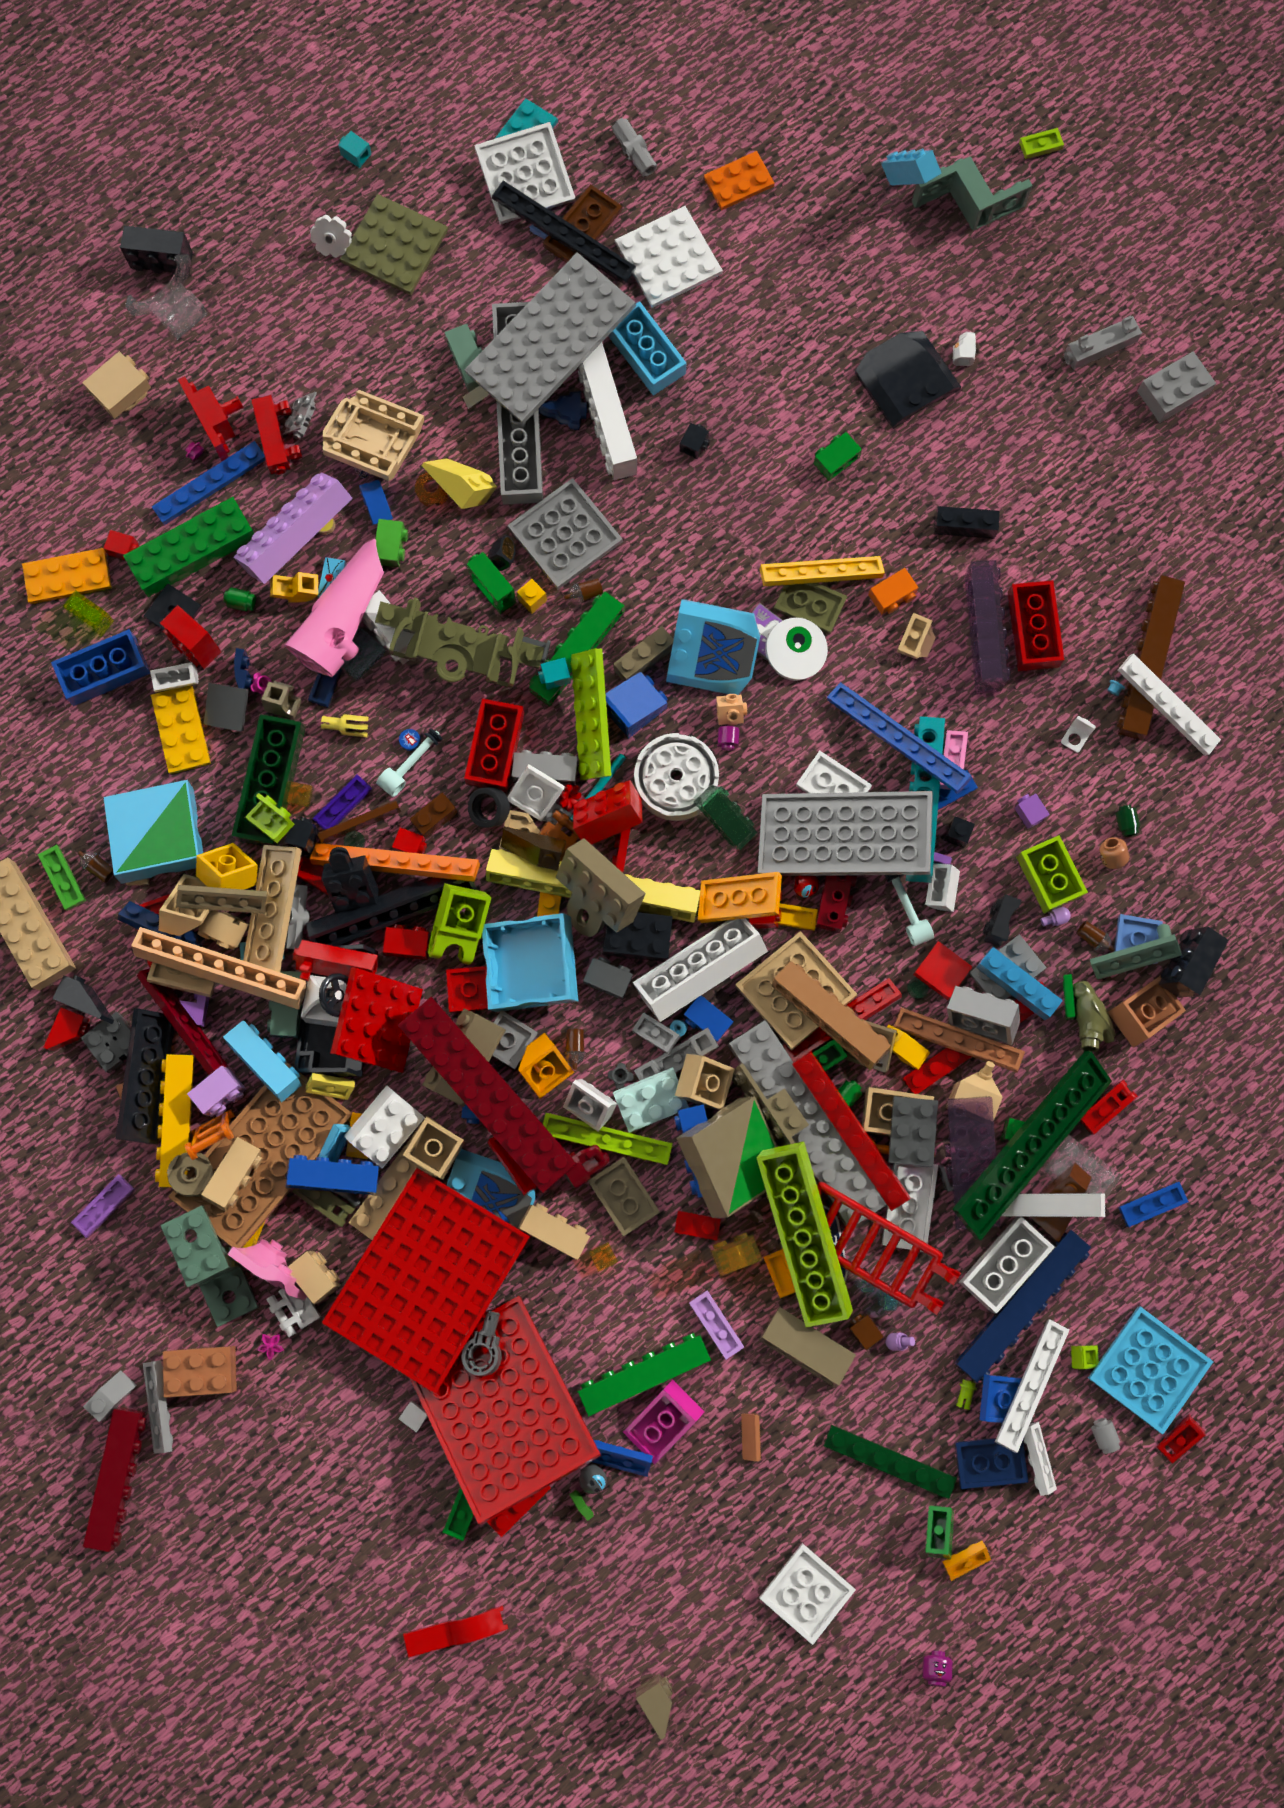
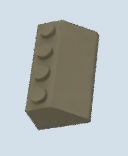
M463 1009L456 1022L459 1029L489 1062L506 1030L466 1009ZM432 1066L422 1085L464 1107L465 1103Z

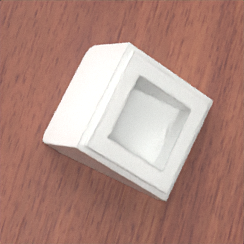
M412 1400L399 1420L417 1432L428 1416L425 1410Z

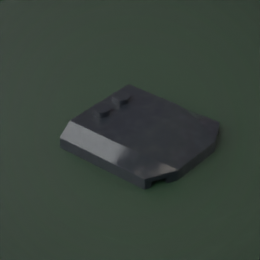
M923 331L897 334L868 351L855 370V375L892 429L910 420L911 416L942 398L944 400L961 390V385Z

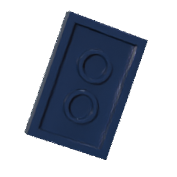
M996 1438L954 1442L960 1488L967 1489L1027 1483L1028 1475L1023 1441L1018 1453H1014L995 1443Z

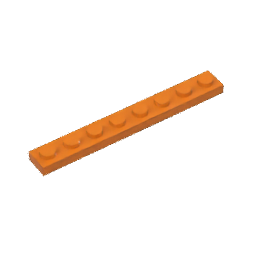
M323 843L315 844L310 857L311 864L324 866V864L329 863L330 851L336 847H343L347 849L351 858L365 855L371 871L475 882L480 867L479 860Z

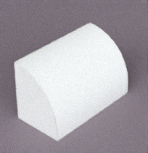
M192 662L150 671L155 692L198 684L197 668Z
M933 864L932 883L928 884L925 905L938 910L954 912L960 871L950 864Z

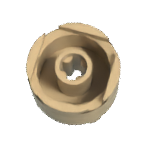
M210 910L202 925L199 926L197 934L206 939L217 940L216 944L224 948L235 950L236 947L238 948L249 924L225 911Z

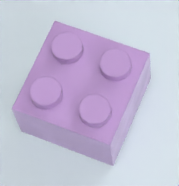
M220 1066L188 1092L187 1095L204 1115L210 1117L215 1115L218 1117L227 1110L225 1106L230 1102L235 1103L244 1096L243 1092L246 1088L231 1069Z

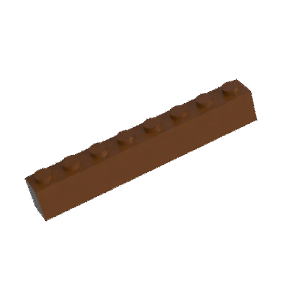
M1161 575L1157 581H1153L1150 593H1153L1152 600L1147 602L1145 612H1148L1147 619L1143 620L1140 631H1143V635L1136 644V650H1138L1137 657L1160 680L1185 581ZM1127 680L1126 688L1129 691L1128 695L1123 697L1121 708H1124L1123 715H1119L1116 727H1119V735L1142 741L1148 734L1154 706Z

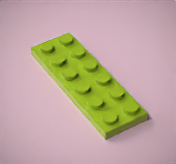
M595 648L571 655L580 780L611 776L602 649Z

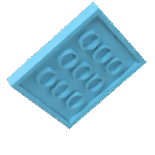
M1138 1306L1088 1379L1160 1434H1164L1214 1361L1141 1306Z

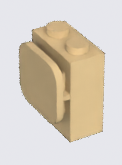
M120 351L82 382L87 391L114 419L122 412L131 410L146 397L147 391L151 388L147 381L149 379L148 375L142 369L138 371L134 367L136 365L135 362L128 355L125 357Z

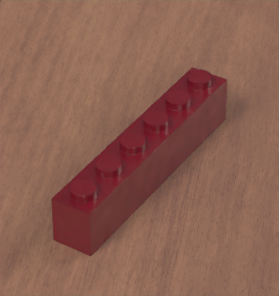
M123 1407L113 1409L83 1543L84 1548L111 1552L120 1544L122 1533L119 1532L120 1524L124 1523L127 1510L124 1509L125 1501L129 1500L132 1491L129 1483L137 1469V1464L134 1463L136 1454L140 1453L142 1441L139 1440L140 1433L145 1430L147 1418H144V1411Z

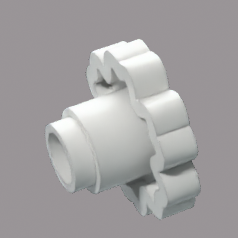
M328 215L319 217L310 230L311 241L316 243V250L324 256L331 254L336 258L344 255L346 248L352 242L351 232L346 229V223L337 216L332 219Z

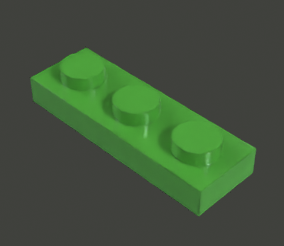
M55 845L39 853L40 861L64 909L68 911L86 902L60 847Z

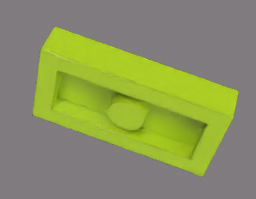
M1058 128L1021 137L1019 141L1025 159L1062 150L1064 147Z

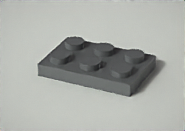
M893 1097L888 1163L933 1167L938 1109L937 1100Z

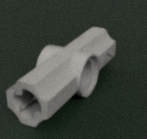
M627 118L617 120L612 126V131L622 144L624 154L628 155L627 159L633 161L642 177L652 174L657 169V164L647 151L645 140L640 134H636Z
M295 886L285 942L286 949L299 948L303 938V928L309 922V912L305 909L308 886Z

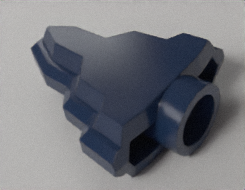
M571 391L569 395L560 396L556 401L544 402L538 409L540 415L549 419H556L559 424L567 425L569 429L580 430L581 419H587V402H582L581 391Z

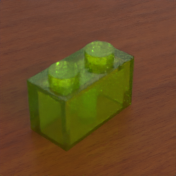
M76 590L63 605L64 609L71 616L101 637L114 622L106 611Z

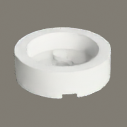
M679 733L666 734L648 743L639 754L634 771L635 789L642 798L643 806L655 816L671 821L687 820L702 813L714 799L719 780L718 764L709 747L693 736L680 735ZM675 770L680 771L683 775L681 780L671 779V772Z

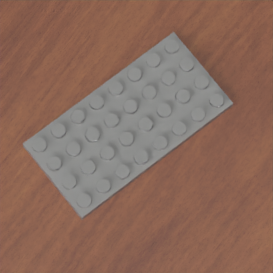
M576 253L466 367L465 372L524 424L636 307V302L579 253Z
M932 791L762 794L758 874L779 872L782 876L931 875Z

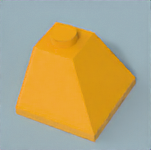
M545 1033L527 1045L518 1069L539 1098H542L574 1073Z

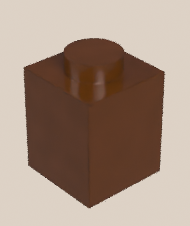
M860 1313L850 1320L852 1325L848 1328L864 1350L869 1349L884 1337L869 1315L865 1314L862 1316Z

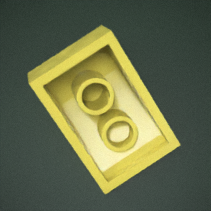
M450 459L428 461L422 464V467L461 509L484 505L497 488L488 474Z

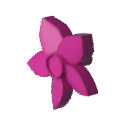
M265 1334L262 1335L264 1344L257 1351H267L269 1360L273 1358L274 1351H284L282 1346L278 1344L280 1334L272 1338Z

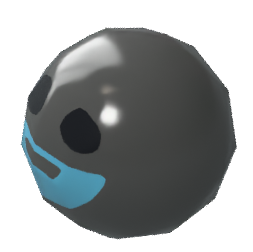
M588 1465L581 1471L579 1483L581 1488L588 1494H597L605 1488L607 1476L600 1467Z

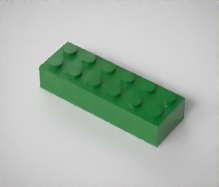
M231 497L128 552L123 557L147 597H150L163 590L167 584L172 585L246 545L252 540L254 532L234 497Z

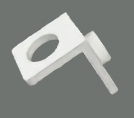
M1078 716L1069 727L1061 743L1078 753L1096 726ZM1071 734H1078L1081 741L1078 745H1072L1069 742L1068 738Z

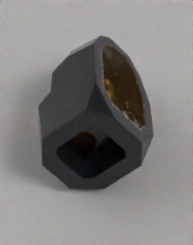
M508 535L499 537L488 552V558L499 571L509 568L514 561L516 551L513 539Z

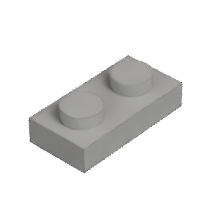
M644 1012L632 1029L635 1034L667 1054L670 1053L680 1038L678 1033Z

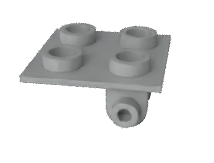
M316 391L295 400L292 407L294 409L292 416H289L285 423V435L293 433V437L298 440L304 437L307 429L306 426L309 425L307 421L311 420L316 409L314 402L317 394Z

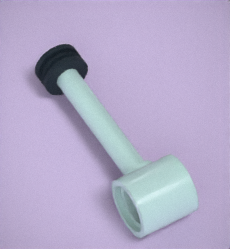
M429 728V731L424 734L427 738L396 771L387 768L379 776L376 784L391 797H395L406 784V781L402 778L403 775L432 744L437 746L439 740H442L437 731Z
M884 875L887 877L888 883H893L911 922V925L906 927V933L911 944L915 947L934 939V933L928 920L919 921L900 880L903 875Z

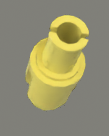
M344 714L341 718L322 716L321 722L326 723L321 724V729L339 730L342 735L367 737L366 732L348 731V728L368 729V724L349 722V720L368 721L369 717Z

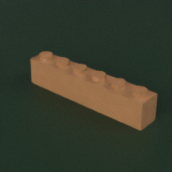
M790 961L774 978L772 987L870 1071L886 1055L891 1046L888 1040L883 1035H878L874 1032L868 1022L865 1020L861 1021L850 1007L841 1004L835 994L827 992L822 988L821 983L817 979L808 976L803 967Z

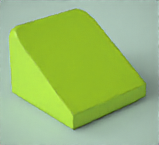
M1098 1345L1071 1346L1072 1368H1095L1099 1363Z

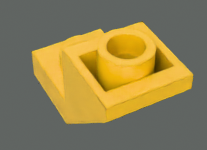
M888 1024L887 1028L897 1030L892 1052L903 1063L919 1070L930 1052L908 1034Z

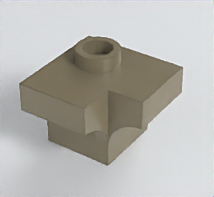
M274 681V683L268 682L261 700L264 711L295 719L301 704V698L293 695L295 691L294 686Z

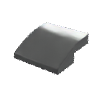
M208 683L204 724L244 731L249 689Z

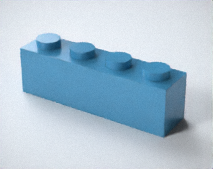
M994 947L985 954L976 966L978 970L1043 1020L1050 1018L1063 1001Z

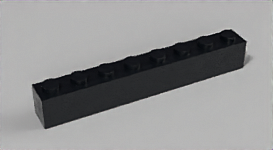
M427 877L378 896L377 904L338 913L335 912L306 923L308 935L311 942L338 946L438 908L444 883L477 890L473 881Z

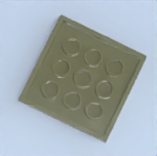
M377 194L353 235L350 246L346 248L345 254L341 256L340 261L347 266L412 295L444 239L448 226Z

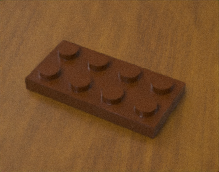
M590 184L562 219L598 241L620 214L622 205ZM547 236L542 242L544 248L566 263L576 254L550 236Z

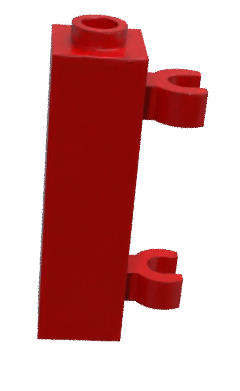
M272 395L252 399L267 467L271 474H284L286 470L291 469L289 460L303 458L299 445H293L288 449L285 447L278 416L292 414L288 400L275 404Z
M302 940L299 948L294 949L293 960L296 961V970L301 971L300 979L308 981L311 973L324 976L340 973L349 977L351 967L376 974L378 955Z

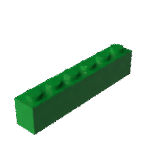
M606 591L601 596H596L589 612L585 611L581 615L580 623L576 628L572 627L566 641L559 643L554 651L555 655L551 660L548 658L546 662L565 658L572 680L571 655L597 648L625 612V605ZM534 675L529 682L530 693L549 707L567 686L563 685L547 690L545 683L541 684L539 675Z
M693 1332L682 1337L683 1342L677 1345L671 1342L663 1346V1351L656 1355L654 1351L641 1356L643 1360L636 1364L633 1360L621 1366L623 1370L616 1373L610 1370L602 1374V1379L595 1383L591 1379L580 1384L582 1389H579L578 1393L588 1417L711 1361L700 1334L695 1336Z

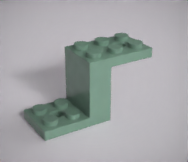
M971 156L965 159H958L948 167H941L942 174L927 183L916 184L912 203L917 208L947 193H951L971 229L974 231L1025 207L1033 185L1029 179L1023 182L1019 181L1013 184L1011 188L999 190L993 195Z
M203 1205L161 1225L187 1287H200L217 1327L259 1308L241 1264L235 1262L236 1260L228 1255L232 1249L231 1247L221 1246ZM190 1229L195 1230L197 1233V1238L192 1243L188 1242L185 1237ZM228 1290L235 1293V1300L230 1304L224 1300V1294Z

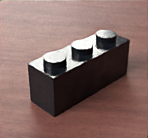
M938 506L934 514L933 534L995 539L999 531L1000 511Z

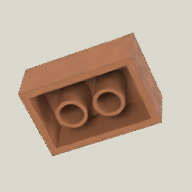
M235 1346L163 1351L164 1398L232 1393L237 1391Z

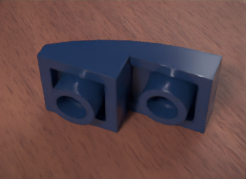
M236 648L235 678L238 688L250 690L253 678L245 670L249 668L250 657H248L244 649Z

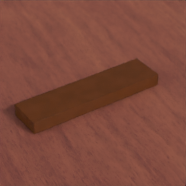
M392 801L318 833V837L321 843L327 844L398 814L401 810L398 803Z

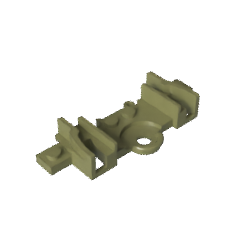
M418 598L410 599L406 608L380 601L375 623L395 628L389 654L415 662L417 657L437 662L436 672L444 681L458 682L465 677L464 674L467 670L486 676V682L512 689L518 664L537 669L540 667L544 647L523 642L524 632L521 627L517 628L513 646L507 647L509 636L503 635L500 632L488 636L489 629L485 625H481L477 633L473 627L452 622L450 617H448L445 624H440L437 621L438 614L431 616L426 611H419L421 603ZM402 631L414 634L405 654L394 651ZM500 658L511 661L509 683L498 680ZM455 660L458 663V669L455 672H449L446 669L447 661Z

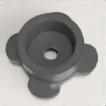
M619 1063L614 1070L608 1072V1078L614 1081L616 1088L621 1089L626 1082L633 1080V1074L628 1072L624 1063Z

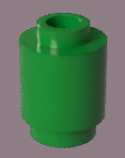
M231 587L229 591H225L223 601L226 603L227 608L248 612V610L253 611L255 608L256 595L252 594L251 591Z
M845 1080L838 1089L850 1109L862 1095L860 1091L862 1087L853 1080L850 1082Z

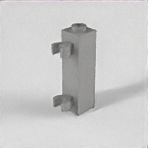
M1133 316L1126 317L1121 322L1091 335L1082 336L1079 340L1068 344L1064 352L1065 362L1071 365L1073 370L1137 343L1142 332Z

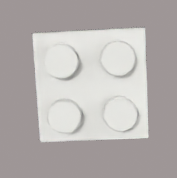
M528 764L507 795L510 803L542 821L565 786Z

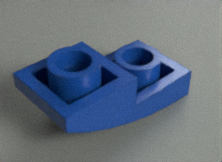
M379 480L359 485L372 525L378 524L379 519H393Z

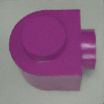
M734 726L719 727L717 747H722V750L732 751L734 748H738L740 729Z

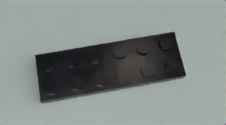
M139 1008L133 1011L116 1140L158 1145V1125H161L162 1116H159V1104L164 1103V1094H160L161 1081H165V1072H162V1059H166L167 1054L171 1055L174 1027L164 1013Z

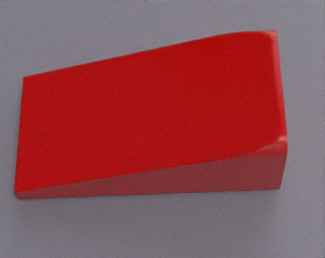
M1187 1415L1156 1447L1173 1464L1206 1434L1203 1428L1190 1415ZM1166 1445H1168L1175 1452V1454L1168 1453L1166 1450Z

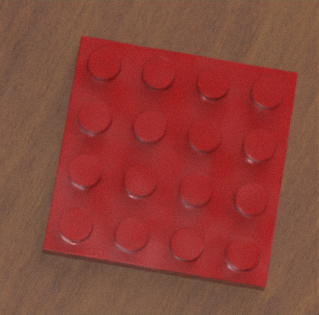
M351 967L330 1053L403 1073L411 1040L399 1028L398 1024L419 1007L423 989Z

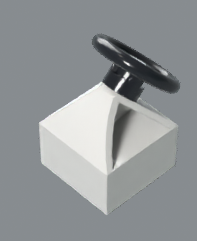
M334 973L327 977L310 975L301 1018L306 1023L337 1027L349 977L340 973Z

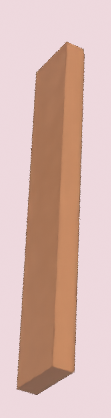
M902 1007L894 1024L895 1028L907 1034L985 1062L991 1061L996 1066L1018 1073L1025 1054L1023 1050Z

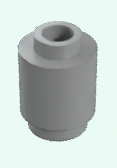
M1106 1418L1095 1420L1091 1430L1099 1449L1104 1454L1119 1450L1120 1439L1112 1420H1107Z

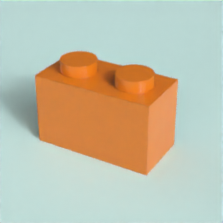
M903 568L870 588L868 596L881 615L886 612L891 614L899 608L898 605L902 602L909 603L916 597L915 594L919 587L906 568Z

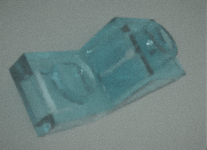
M855 1278V1287L861 1288V1292H874L875 1286L861 1278ZM877 1288L878 1306H883V1310L896 1311L897 1306H902L901 1302Z

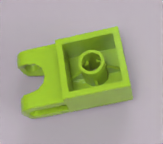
M444 883L428 945L430 958H441L446 947L451 944H458L459 960L462 964H472L491 902V897L486 892Z

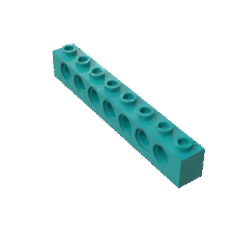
M920 716L919 724H915L914 735L923 741L926 738L932 739L933 742L927 744L941 754L943 753L945 718ZM912 762L910 775H915L914 782L910 781L909 791H932L931 875H906V881L932 883L940 781ZM928 777L930 781L924 782L920 778Z

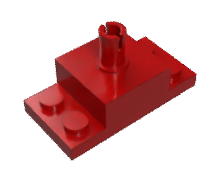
M185 376L178 379L221 461H224L228 458L227 453L230 452L225 441L235 437L227 419L228 415L244 408L239 397L236 396L221 404L218 403L209 385L197 391L193 381L189 383Z

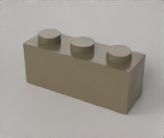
M661 626L613 663L614 672L623 682L639 672L643 674L672 651L674 639Z

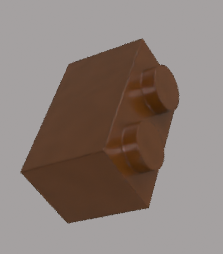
M442 792L412 816L410 821L426 840L457 815L458 812L456 807Z

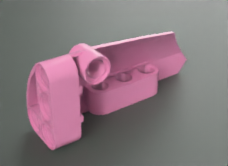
M375 539L368 541L359 549L314 603L312 613L285 644V647L304 666L312 671L333 677L344 664V660L349 661L353 659L359 651V647L352 640L384 574Z

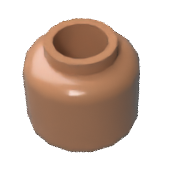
M1111 837L1100 845L1099 852L1105 867L1120 869L1129 862L1130 856L1124 840Z

